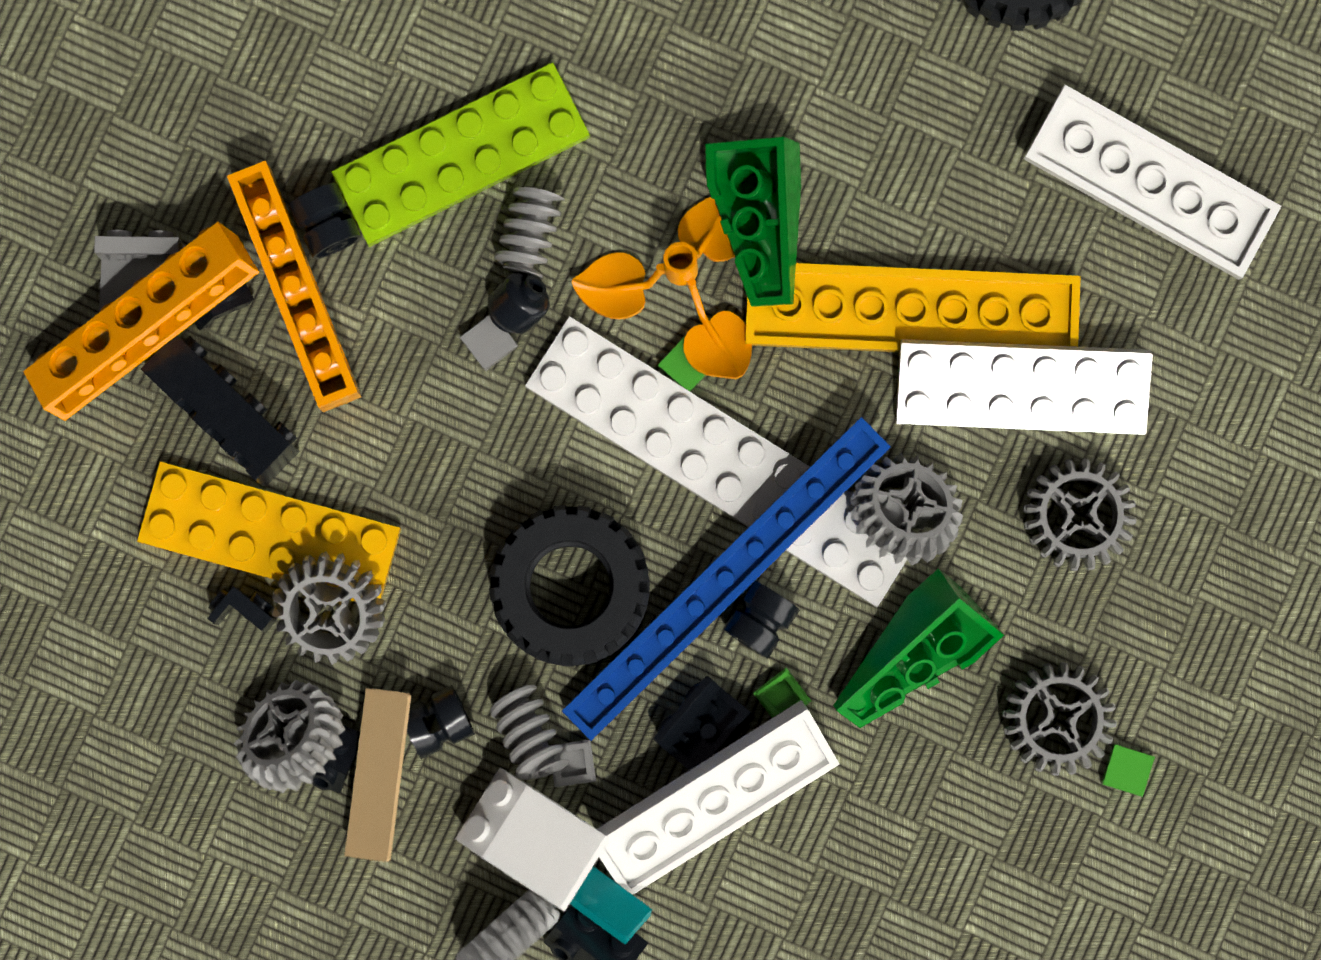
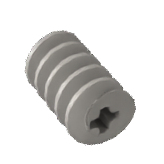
M517 187L513 191V196L522 203H512L508 208V211L517 219H507L504 222V228L512 234L502 235L499 239V243L508 250L497 251L494 257L508 271L526 273L543 279V275L533 267L534 264H547L548 259L538 253L539 248H552V243L543 237V233L556 232L557 227L548 222L547 219L548 217L561 216L562 212L552 206V202L565 201V199L543 189Z
M526 685L509 692L490 709L491 717L500 719L496 726L497 731L500 734H506L503 739V745L507 749H513L509 759L513 764L519 765L516 769V776L523 780L546 777L563 769L569 763L567 759L556 761L554 759V756L562 751L563 747L561 744L548 745V741L557 733L555 729L542 730L541 728L542 725L549 721L550 716L549 714H535V711L544 704L542 699L529 700L528 698L537 690L535 685Z

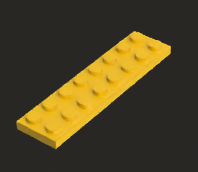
M796 263L793 304L751 307L747 297L745 344H752V346L900 352L901 339L1078 347L1081 276Z

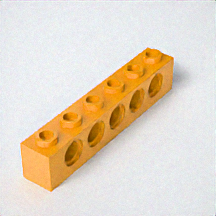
M265 160L227 175L318 408L322 412H326L361 398L362 396L270 166Z
M217 221L211 227L202 230L197 238L179 252L168 256L165 262L149 275L137 280L132 288L115 301L103 306L100 312L88 322L72 330L62 342L50 351L41 354L23 372L42 408L66 421L256 276L259 271L238 235Z

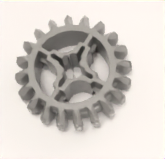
M902 453L896 456L893 461L885 457L877 465L873 464L855 484V492L851 496L850 502L854 509L851 512L850 519L860 522L856 527V534L868 535L866 547L873 546L874 544L880 547L879 558L886 556L889 552L893 554L895 564L901 562L905 556L911 566L917 564L921 558L928 562L933 560L936 554H943L950 546L949 543L953 542L957 537L958 527L962 523L963 515L958 511L962 507L963 500L953 497L957 492V485L945 484L947 472L940 473L939 475L933 472L934 461L924 467L920 465L918 455L911 458L909 463ZM887 487H903L900 491L891 489L889 492L880 491ZM924 527L933 528V530L924 533H911L913 528L922 530Z
M1085 458L1080 462L1079 471H1076L1072 459L1064 461L1065 474H1062L1056 465H1052L1048 470L1053 481H1050L1043 475H1039L1036 478V482L1043 491L1029 489L1027 492V496L1037 501V505L1029 504L1023 506L1024 513L1035 514V520H1029L1023 524L1024 529L1030 530L1037 527L1039 534L1030 538L1029 542L1031 545H1035L1044 540L1047 546L1039 553L1042 558H1046L1053 550L1057 552L1053 563L1056 567H1060L1066 557L1070 558V571L1078 570L1080 559L1084 560V565L1088 571L1095 569L1094 556H1097L1103 565H1107L1111 562L1107 549L1117 555L1124 551L1116 539L1119 538L1124 541L1132 539L1133 535L1129 531L1122 529V526L1136 524V517L1124 515V510H1129L1136 506L1135 501L1128 500L1122 502L1120 496L1130 491L1128 485H1123L1117 490L1112 484L1120 476L1117 472H1113L1107 479H1104L1102 475L1106 465L1103 463H1099L1093 473L1089 472L1090 461ZM1080 481L1089 483L1096 488L1086 498L1079 499L1069 493H1064L1059 486L1068 482ZM1105 496L1112 510V523L1109 532L1103 528L1104 524L1101 523L1097 516V507ZM1050 497L1056 502L1055 505L1062 513V523L1054 534L1047 521V505ZM1093 500L1084 515L1086 520H1088V524L1084 526L1083 521L1066 530L1075 514L1071 509V505L1075 504L1076 509ZM1083 531L1090 537L1094 536L1100 544L1093 548L1077 549L1069 547L1063 542L1073 532Z
M326 551L320 554L318 562L311 555H308L303 559L302 565L297 562L293 563L288 569L289 574H283L278 581L280 588L276 589L273 594V601L278 604L272 609V616L281 619L276 625V632H289L285 639L286 646L297 642L300 645L298 649L299 656L306 654L307 650L313 652L314 663L319 662L323 655H327L332 665L337 663L340 655L348 662L354 658L355 651L360 654L365 653L369 647L368 642H375L380 634L377 628H381L385 622V616L380 612H383L386 607V600L376 598L382 591L381 585H369L373 577L372 571L360 574L357 571L360 567L359 560L352 562L351 566L344 564L345 557L343 553L338 554L334 562H331ZM325 582L333 583L340 587H331ZM299 591L306 597L304 602L310 609L307 618H304L299 607ZM352 598H354L359 608V625L353 621V614L348 608V603ZM339 602L338 606L335 609V612L332 608L331 612L325 609L322 613L319 614L320 610L323 607V604L326 608L327 604L333 607L336 603ZM320 629L328 630L333 634L322 632Z
M1066 662L1059 664L1058 675H1054L1053 667L1050 663L1044 664L1042 669L1044 678L1041 679L1039 674L1034 669H1031L1027 672L1028 678L1032 683L1030 686L1022 680H1017L1014 683L1016 688L1023 693L1022 696L1018 697L1014 694H1008L1006 697L1009 703L1015 704L1017 707L1016 711L1005 710L1002 712L1004 718H1015V726H1007L1003 731L1005 735L1018 733L1019 739L1013 741L1009 747L1011 750H1017L1023 745L1027 748L1020 758L1023 763L1029 762L1034 755L1038 757L1034 766L1035 771L1042 772L1048 761L1051 762V775H1059L1061 763L1065 764L1069 775L1076 774L1075 760L1078 759L1080 764L1085 769H1088L1092 766L1091 760L1087 756L1089 752L1097 758H1102L1105 755L1103 750L1096 745L1097 742L1101 741L1111 744L1113 738L1102 733L1103 727L1114 728L1117 726V722L1113 719L1104 720V712L1114 711L1116 709L1115 704L1101 705L1099 699L1106 697L1110 692L1108 688L1099 689L1097 692L1092 690L1099 680L1096 675L1090 676L1085 683L1081 681L1084 675V667L1077 666L1071 677L1068 676L1069 666ZM1051 684H1064L1076 689L1084 697L1066 705L1061 703L1055 694L1052 695L1047 686ZM1037 694L1043 709V716L1033 728L1028 730L1026 724L1027 708L1034 695ZM1054 707H1058L1059 712H1064V710L1071 711L1077 708L1064 720L1066 730L1060 731V726H1055L1054 728L1047 727L1042 730L1055 717L1052 711ZM1090 708L1092 712V727L1087 739L1082 744L1076 729V721L1079 716ZM1054 733L1064 743H1067L1071 752L1060 755L1053 754L1039 747L1034 741Z
M295 680L291 685L281 682L277 692L267 689L266 698L262 701L254 700L256 707L251 713H244L247 720L246 723L237 727L241 737L234 742L239 751L236 758L245 774L262 788L274 789L281 793H284L288 788L298 791L302 781L312 784L313 775L317 772L325 774L323 766L328 760H336L333 750L343 745L338 736L345 730L340 721L343 714L328 693L309 682L305 684Z
M529 889L460 950L455 960H516L558 922L560 913L554 907V904Z

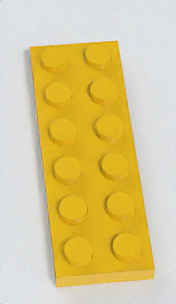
M160 462L137 542L277 581L280 580L283 574H289L288 569L293 563L297 562L302 565L303 559L308 555H311L318 562L320 554L327 551L331 562H334L338 554L343 553L345 557L344 564L351 566L352 562L359 560L360 567L357 571L360 574L372 571L373 577L369 585H381L382 591L376 598L382 599L401 528ZM325 582L328 586L340 587L336 584Z

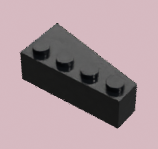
M177 335L161 347L141 370L181 409H184L200 428L210 437L214 438L231 458L244 467L245 471L255 481L266 487L300 452L292 445L297 437L280 421L275 426L271 425L262 416L268 409L250 392L243 398L233 388L237 380L221 364L213 369L202 358L208 352L191 336L184 341Z

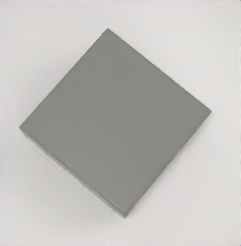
M490 315L460 337L485 372L518 347L508 332H504L495 326Z
M585 740L561 744L563 749L554 756L555 761L567 759L569 763L563 769L553 773L554 786L560 787L595 782L596 774L591 741Z

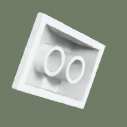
M501 767L455 838V840L563 911L566 910L610 839L581 818Z

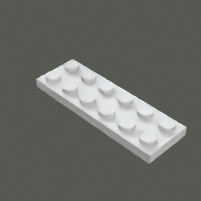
M1067 85L1062 87L1023 158L1238 280L1242 279L1281 208V205Z
M901 339L896 423L1146 434L1152 352L1151 350Z
M801 700L599 827L597 830L610 838L599 857L615 882L634 895L839 765V762L809 710Z

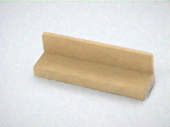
M370 688L365 690L344 856L389 862L391 860L411 695L409 693Z

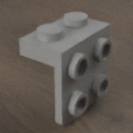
M108 230L107 236H95L94 253L101 260L99 312L103 306L115 301L132 288L137 280L146 277L162 265L168 256L184 248L185 245L179 237H174L173 232L162 230L149 231L148 237H132V232L126 230Z

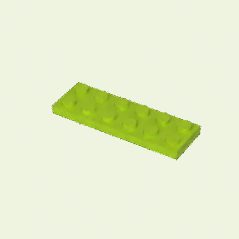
M552 62L332 171V174L368 246L371 247L589 139L590 134Z

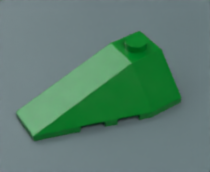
M786 137L705 144L707 187L711 198L716 202L722 219L720 223L724 234L728 235L736 257L734 261L751 307L793 304L801 196L800 143Z

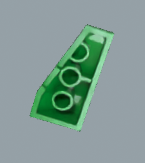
M938 568L907 596L833 706L837 712L861 728L903 704L905 695L920 686L925 685L929 689L940 683L938 676L958 665L963 670L975 663L1004 634L973 599Z

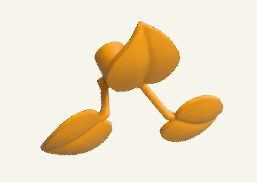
M711 196L693 206L682 217L678 227V239L680 242L671 244L665 250L663 256L664 263L657 264L656 271L647 281H644L645 270L642 263L630 254L618 252L602 256L594 261L585 271L572 279V286L576 294L591 310L607 318L627 319L643 310L645 306L643 290L650 289L665 274L671 283L679 286H688L702 323L692 327L684 339V354L692 368L707 376L738 379L745 374L749 367L752 356V344H745L746 324L738 315L730 311H721L709 320L696 286L695 278L698 274L697 259L702 254L714 262H723L735 257L728 235L724 234L720 221L722 219L716 202Z

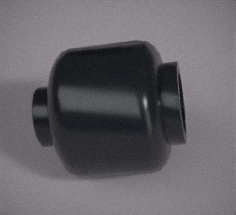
M514 272L508 275L491 292L488 298L489 315L492 322L500 330L508 333L523 334L531 330L546 315L550 307L549 296L542 280L534 275Z

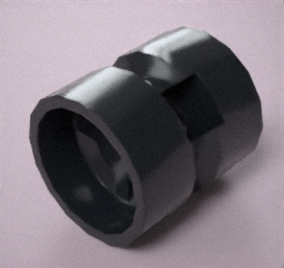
M336 183L315 188L299 196L288 205L297 226L307 230L303 239L313 259H321L353 245L361 238L352 216L343 213L347 205Z
M754 581L742 599L746 607L745 610H736L723 630L754 652L768 659L778 645L779 637L776 633L777 630L788 629L800 609L767 586Z
M453 685L431 694L430 702L427 704L421 700L410 704L407 733L421 759L442 750L443 743L447 740L456 744L475 735L468 715ZM435 714L441 730L435 733L431 732L425 719Z

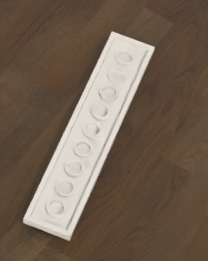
M570 316L525 385L528 390L748 528L810 468V466ZM847 490L785 551L877 608L904 566L907 558L905 556L901 562L895 564L893 554L889 552L886 556L879 558L880 547L876 544L866 547L868 535L856 534V527L860 522L850 519L851 512L854 509V506L850 504L853 493Z

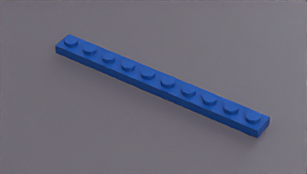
M861 417L576 696L562 712L592 741L891 446Z

